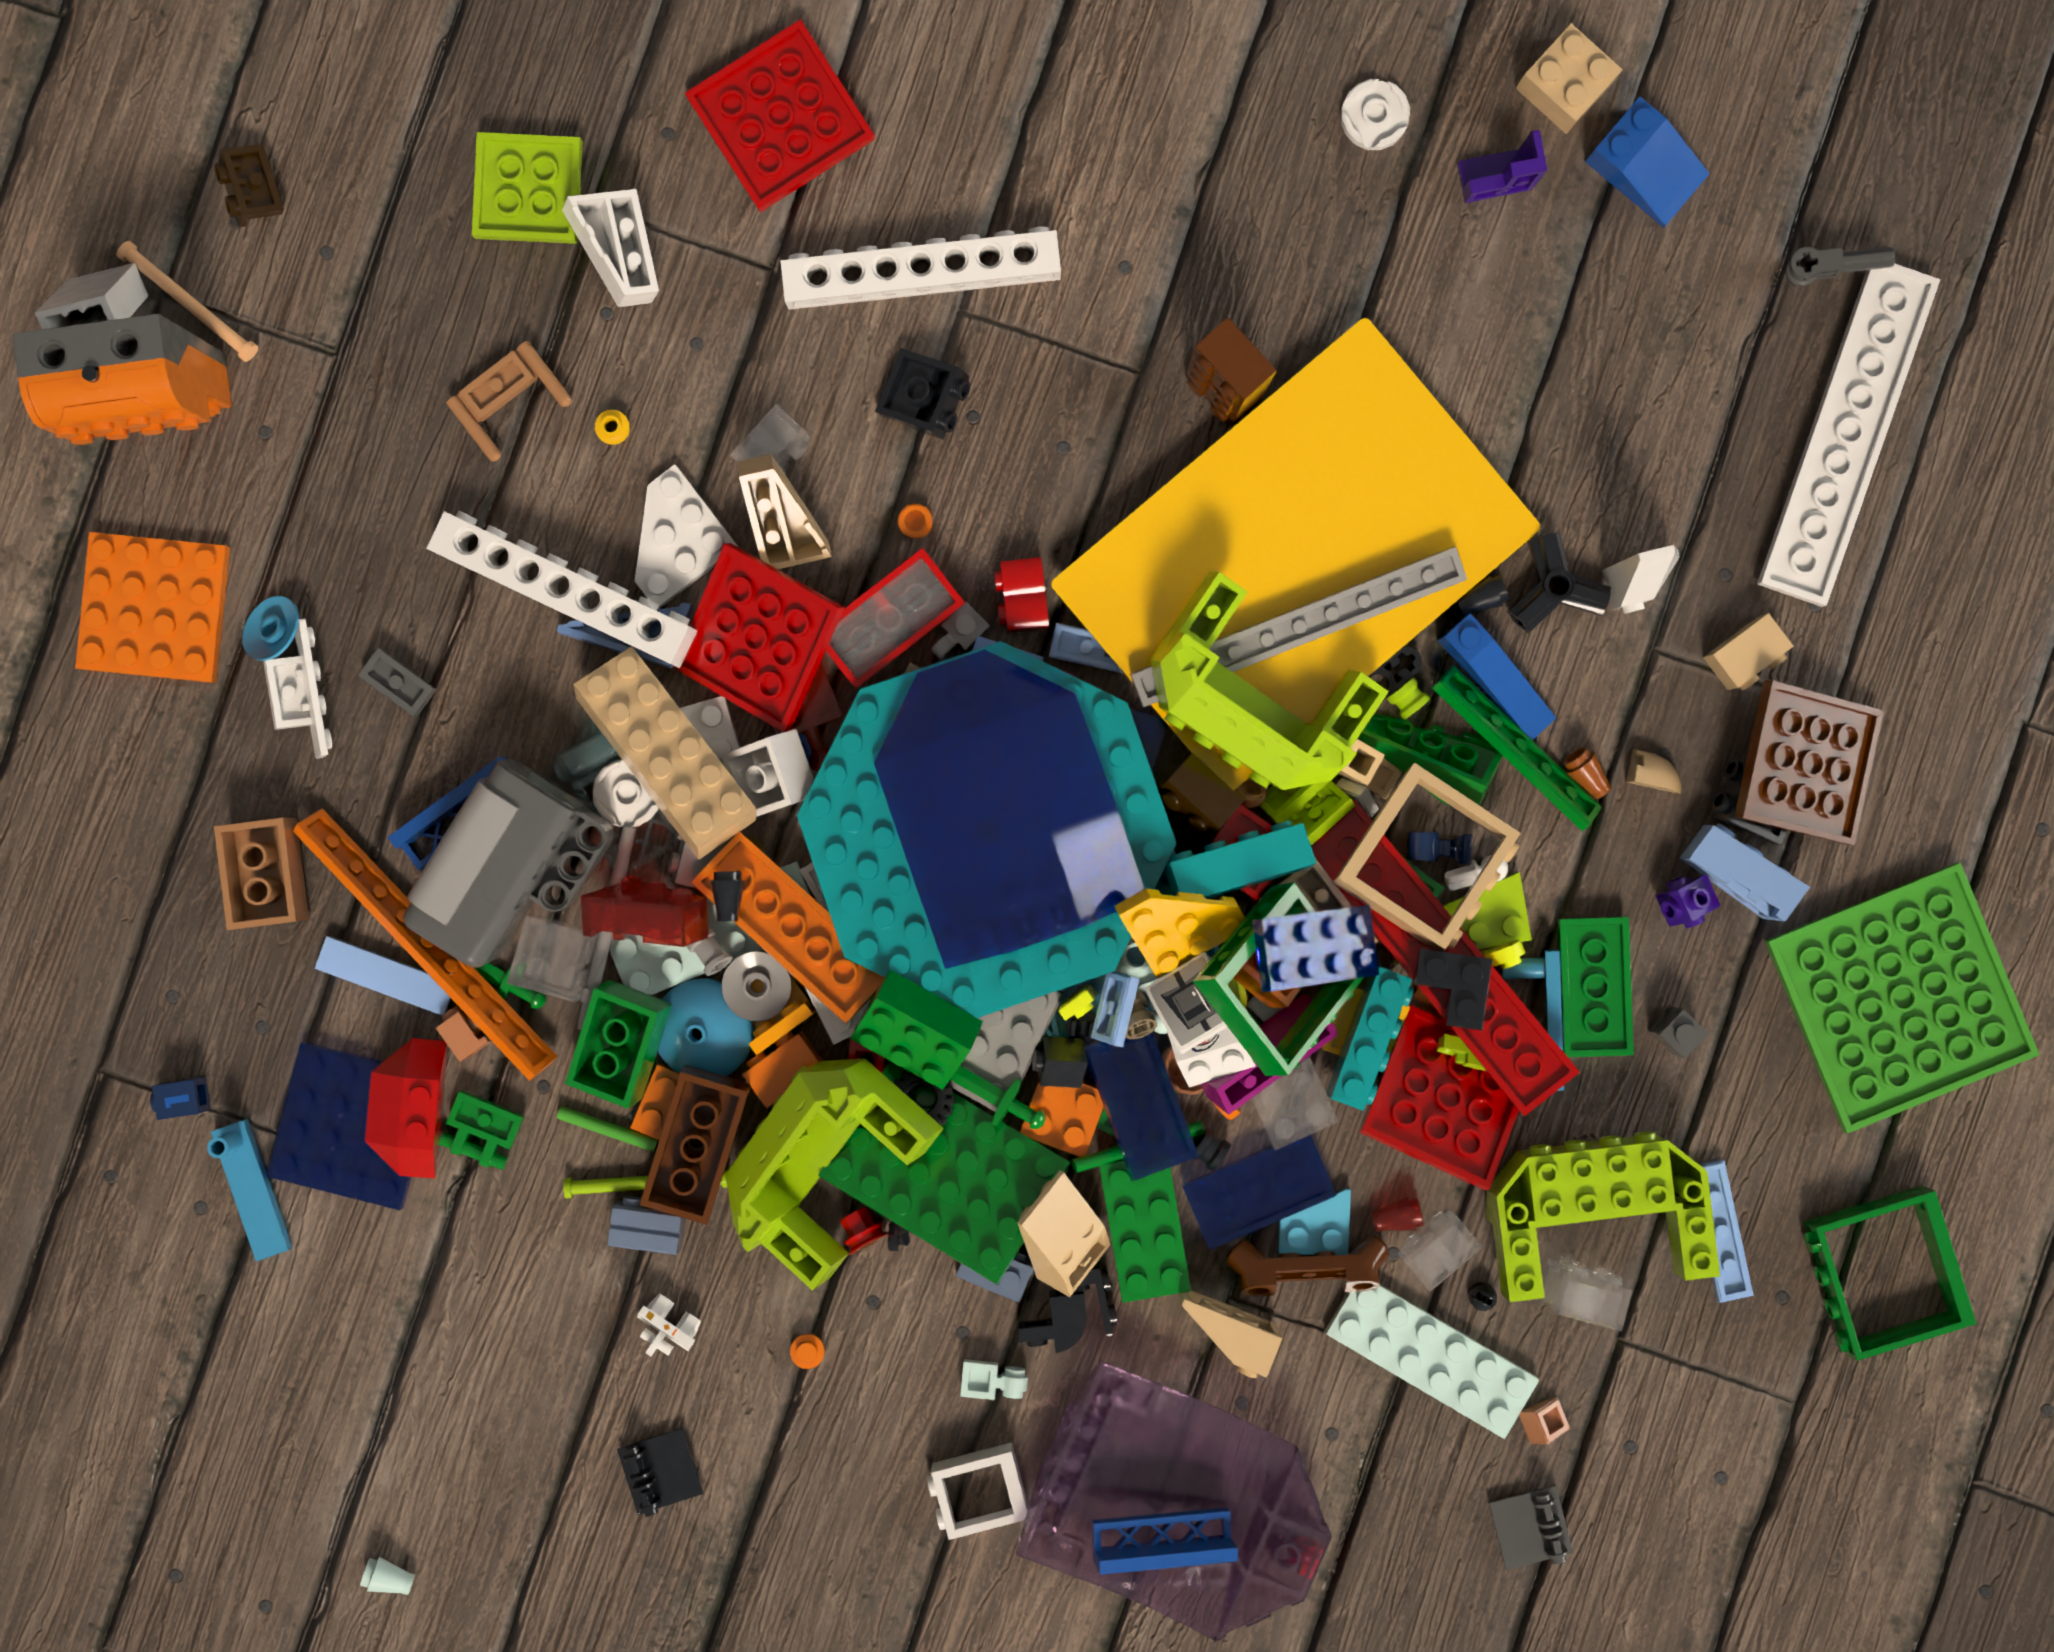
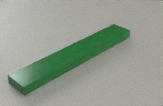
M1452 665L1448 668L1432 689L1581 831L1588 828L1602 807L1455 666Z

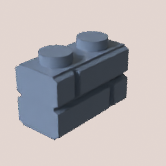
M624 1196L623 1201L618 1200L613 1204L608 1246L677 1255L681 1251L685 1218L641 1206L642 1197Z

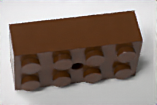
M1227 317L1195 346L1186 373V377L1189 379L1186 383L1198 397L1204 395L1212 404L1210 407L1211 412L1219 421L1224 423L1227 420L1233 426L1263 398L1277 370Z
M685 1064L683 1066L641 1198V1206L702 1224H708L751 1087L748 1083ZM691 1138L701 1140L703 1145H693Z

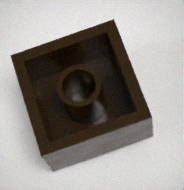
M1194 753L1174 770L1158 788L1171 828L1176 831V835L1183 843L1191 845L1195 850L1218 831L1244 802L1233 789Z

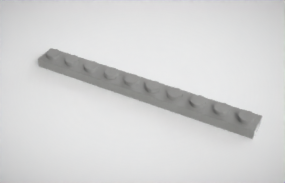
M1450 547L1215 640L1209 650L1220 657L1217 662L1231 672H1234L1467 580L1457 548ZM1152 665L1130 673L1142 707L1158 702Z

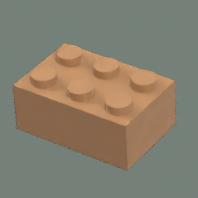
M275 818L214 826L227 930L309 920L299 837L293 832L297 824V818Z

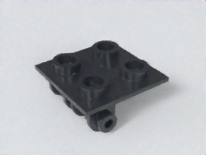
M683 1428L617 1448L638 1515L644 1513L645 1517H649L658 1513V1508L704 1494Z

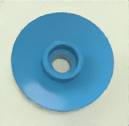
M273 596L261 602L251 612L245 623L242 635L244 650L250 657L258 661H268L276 658L288 648L296 635L299 625V612L294 602L283 596Z

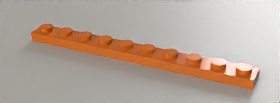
M323 808L296 824L293 832L529 1081L555 1061L558 1056L474 967L462 963L405 925L403 916L411 903L409 899Z

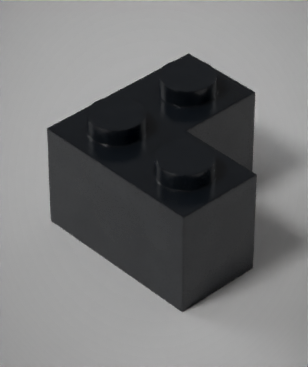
M1419 949L1414 985L1449 990L1444 1025L1477 1031L1483 1030L1492 959Z

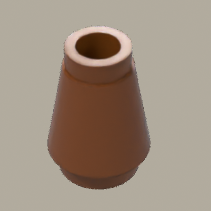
M1581 747L1564 760L1565 772L1591 794L1594 799L1603 797L1611 790L1612 786L1594 751H1589L1587 747Z

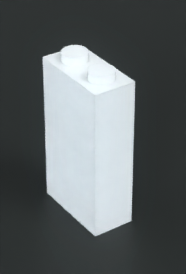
M132 263L68 279L35 312V315L42 330L130 318L148 297V293L136 264Z

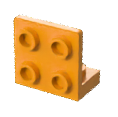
M791 974V995L783 1010L770 1019L754 1021L755 1031L752 1034L755 1037L749 1043V1046L756 1055L816 1012L815 1007ZM755 979L752 983V988L755 992H762L764 989V983L760 979Z

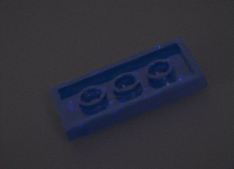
M1370 905L1252 920L1262 992L1379 975Z
M1152 1032L1138 1039H1128L1125 1037L1123 1047L1113 1046L1104 1042H1098L1085 1047L1088 1065L1131 1181L1199 1157Z
M1305 1131L1182 1184L1209 1250L1337 1196L1309 1131Z

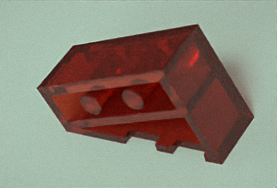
M628 876L622 878L620 883L581 895L583 936L593 937L596 933L604 931L612 932L613 939L624 940L625 934L643 936V943L685 947L708 938L707 898L694 895L689 889L675 890L667 888L665 883L643 882L641 877Z

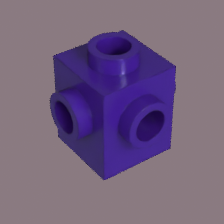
M1707 874L1689 879L1686 876L1675 878L1666 883L1668 889L1655 895L1669 927L1684 924L1685 928H1691L1705 921L1704 915L1721 906Z

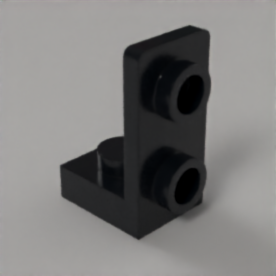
M1097 1262L1074 1293L1090 1289V1284L1096 1283L1106 1337L1113 1336L1112 1326L1118 1325L1115 1305H1107L1105 1292L1112 1291L1108 1270L1101 1272L1100 1264Z

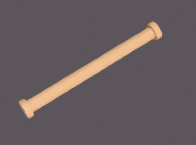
M126 241L118 248L116 256L123 262L135 263L140 272L239 352L238 357L244 362L251 360L255 356L258 346L254 342L244 340L137 251L135 244L131 241Z

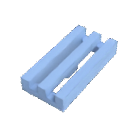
M1117 971L1106 974L1091 1038L1113 1046L1123 1047L1140 978Z

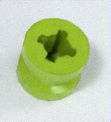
M1414 677L1386 698L1390 704H1395L1400 709L1399 715L1403 720L1410 717L1431 699L1427 693H1422L1417 687L1418 682Z

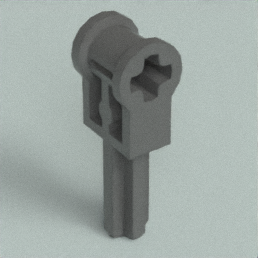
M1803 247L1794 253L1788 263L1786 277L1791 284L1803 287L1811 284L1814 280L1838 278L1841 273L1891 268L1895 263V252L1892 247L1843 252V248L1817 250L1813 247ZM1800 261H1803L1806 267H1811L1809 272H1804V268L1801 266L1797 267Z

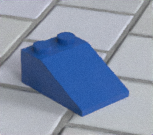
M1642 97L1635 101L1585 161L1663 228L1710 174L1667 118Z

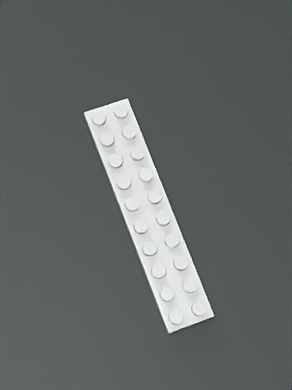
M1895 263L1891 268L1866 270L1757 582L1758 585L1821 607L1827 606L1940 279Z

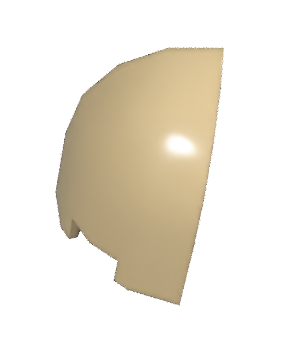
M1633 749L1626 778L1627 783L1677 794L1681 793V781L1677 769L1667 759L1654 753Z

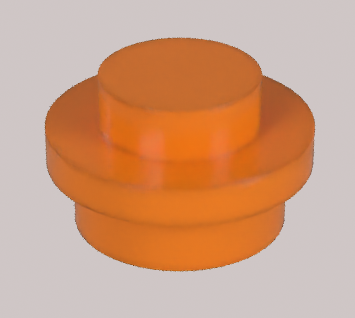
M807 1333L798 1336L790 1347L792 1361L803 1369H811L818 1366L825 1354L822 1340L814 1334Z

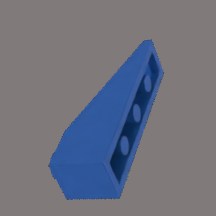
M1471 614L1462 617L1437 640L1500 710L1531 740L1537 737L1556 719L1552 711L1497 642Z

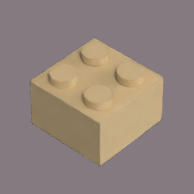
M1571 23L1526 72L1516 89L1567 134L1612 85L1623 69Z

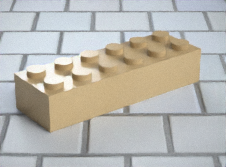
M632 646L573 684L577 701L698 860L756 821V807Z

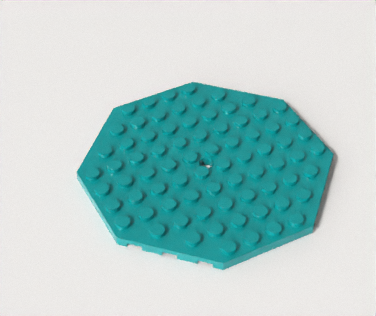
M1002 641L860 689L797 814L844 957L883 977L887 975L889 970H892L968 1012L975 1018H980L1114 972L1132 937L1114 906L1144 889H1155L1177 844L1128 703ZM991 820L995 823L997 832L992 839L984 840L977 835L976 829L980 822Z

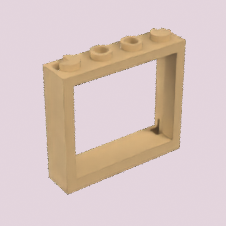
M1413 763L1406 770L1332 883L1434 951L1442 952L1447 947L1452 950L1463 934L1459 928L1466 918L1471 920L1480 909L1482 903L1478 899L1484 889L1489 892L1500 878L1501 874L1497 872V869L1503 860L1508 863L1517 852L1519 845L1515 842L1521 833L1430 772ZM1417 784L1502 839L1441 934L1356 877Z

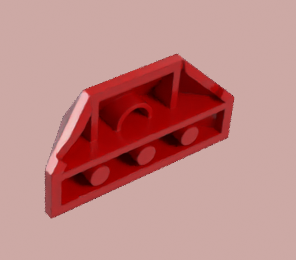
M412 1038L371 1072L365 1142L399 1176L436 1178L448 1045L444 1040Z

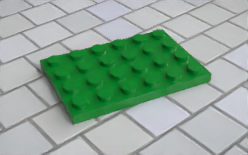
M890 1061L883 1071V1075L893 1083L895 1079L899 1080L902 1077L901 1073L903 1071L907 1073L909 1071ZM926 1087L915 1089L909 1096L925 1112L929 1111L935 1103L934 1092ZM954 1093L955 1103L952 1105V1115H948V1122L944 1126L940 1124L944 1129L925 1154L909 1165H906L863 1125L859 1124L837 1156L826 1168H822L818 1176L997 1286L1024 1243L1018 1226L1022 1212L1035 1202L1047 1181L1052 1180L1059 1170L1065 1173L1070 1166V1162L1002 1121L997 1126L992 1125L993 1116Z

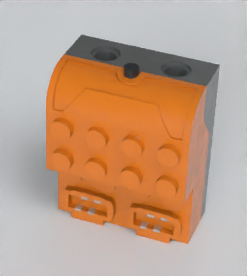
M160 314L12 334L20 393L29 417L37 427L55 434L56 438L68 439L71 444H90L94 442L93 438L106 436V439L121 440L128 438V433L139 431L143 435H157L164 433L163 428L176 427L177 430H193L199 428L198 423L211 422L210 417L221 414L220 409L232 407L225 353Z

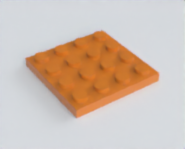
M89 532L75 669L217 683L230 547Z

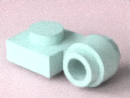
M964 1359L960 1397L995 1400L996 1388H1000L1003 1390L1002 1396L1023 1398V1392L1027 1391L1028 1376L1025 1375V1369L1022 1367L1007 1366L1004 1373L997 1375V1362Z

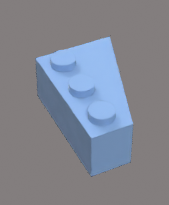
M1721 824L1716 826L1703 825L1679 859L1701 875L1707 874L1712 883L1762 919L1786 921L1810 887L1792 876L1782 867L1764 858V855L1756 848L1748 844L1744 845L1734 838L1736 835L1727 827Z

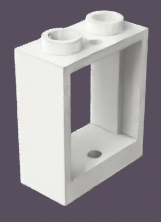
M1012 1442L932 1463L931 1475L927 1476L928 1488L931 1497L937 1496L940 1508L936 1509L937 1522L940 1530L946 1529L948 1540L1029 1519L1030 1508ZM1001 1464L1012 1508L955 1522L944 1478Z

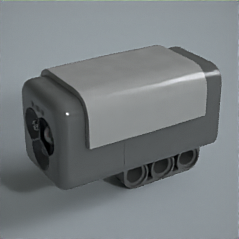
M517 759L497 761L489 776L478 780L408 894L407 898L411 903L404 913L403 921L410 930L470 967L484 966L501 956L534 902L553 912L567 908L577 900L613 841V827L607 820L592 812L591 806L583 799L526 763ZM591 826L597 827L602 833V840L599 844L592 843L588 838V830ZM572 856H577L583 861L584 869L581 874L575 873L571 869L570 859ZM554 885L564 889L565 900L563 903L553 899L552 888Z

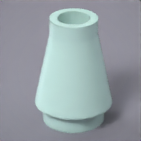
M381 1557L378 1560L369 1558L360 1586L368 1588V1592L402 1593L408 1595L415 1574L409 1573Z

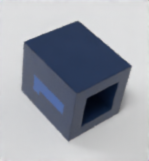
M206 1076L169 1081L152 1086L153 1092L150 1095V1104L152 1110L156 1112L157 1120L194 1115L211 1110Z

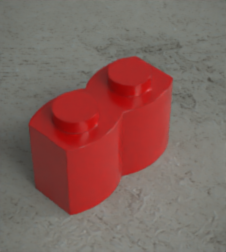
M1042 558L1001 561V570L994 571L996 592L1003 591L1005 602L1003 605H998L1000 626L1007 625L1008 633L1049 629Z

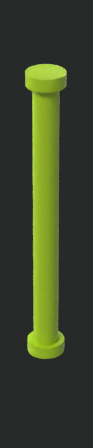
M730 1167L725 1168L722 1181L720 1184L723 1186V1188H727L725 1174L730 1169ZM648 1176L574 1181L572 1177L564 1178V1197L568 1199L573 1198L575 1194L644 1190Z

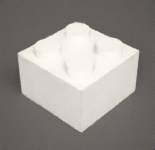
M797 729L767 737L721 755L727 771L756 807V817L804 801L814 782Z

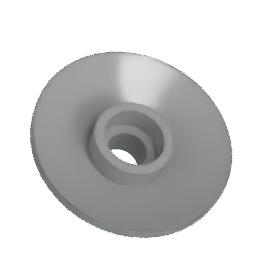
M749 952L737 957L730 963L723 975L722 994L727 1006L737 1016L749 1021H763L774 1017L783 1010L791 995L792 984L789 972L765 952ZM755 979L763 981L764 989L762 992H755L753 990L752 983Z

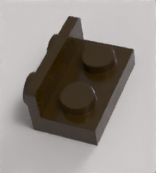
M258 144L222 149L219 161L214 165L218 183L225 185L228 196H225L227 212L230 217H235L238 227H245L249 219L282 215L284 208L264 145Z

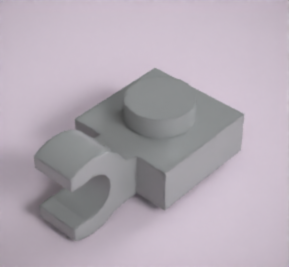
M965 602L963 606L956 610L941 625L948 634L931 648L932 652L940 660H943L958 644L966 651L976 641V637H981L990 628V625Z

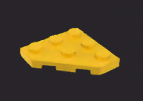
M1144 889L1114 906L1156 978L1173 971L1201 953L1207 952L1225 942L1245 918L1234 897L1221 896L1220 900L1205 899L1203 894L1177 892L1176 896L1161 895L1160 891L1155 889Z

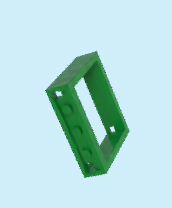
M1293 882L1272 885L1196 976L1193 983L1264 1075L1285 1076L1289 1075L1294 1068L1299 1067V1061L1309 1049L1317 1044L1318 1037L1325 1027L1337 1018V1012L1347 1000L1353 997V991L1363 980L1364 976ZM1284 916L1330 979L1275 1048L1228 987V984Z
M1919 1186L1804 1222L1807 1233H1804V1241L1810 1253H1814L1817 1266H1814V1273L1818 1283L1822 1287L1824 1286L1828 1298L1824 1300V1305L1829 1317L1832 1320L1834 1319L1838 1332L1834 1333L1835 1341L1841 1352H1844L1856 1361L1977 1324L1935 1190ZM1914 1205L1946 1311L1857 1338L1824 1232Z

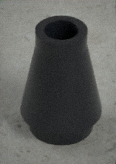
M1498 574L1492 578L1488 575L1456 602L1464 617L1468 614L1502 607L1503 602L1510 600V597Z
M714 872L713 880L710 883L717 912V921H738V913L745 886V881L742 880V872Z

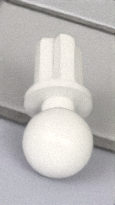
M1491 855L1485 857L1479 866L1475 860H1472L1471 865L1447 871L1444 874L1448 889L1455 891L1472 886ZM1504 860L1497 869V872L1501 874L1498 881L1504 879L1508 872V864Z

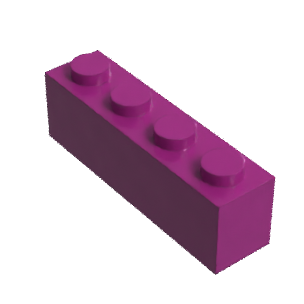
M1306 994L1298 997L1291 1002L1289 1007L1283 1008L1259 1026L1275 1048L1313 1001ZM1333 1022L1325 1027L1318 1037L1317 1044L1305 1053L1299 1063L1338 1035ZM1255 1063V1067L1202 1083L1201 1086L1207 1098L1229 1115L1281 1076H1265Z

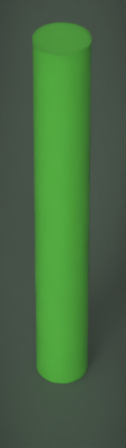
M564 1106L560 1107L557 1114V1119L652 1152H655L659 1140Z

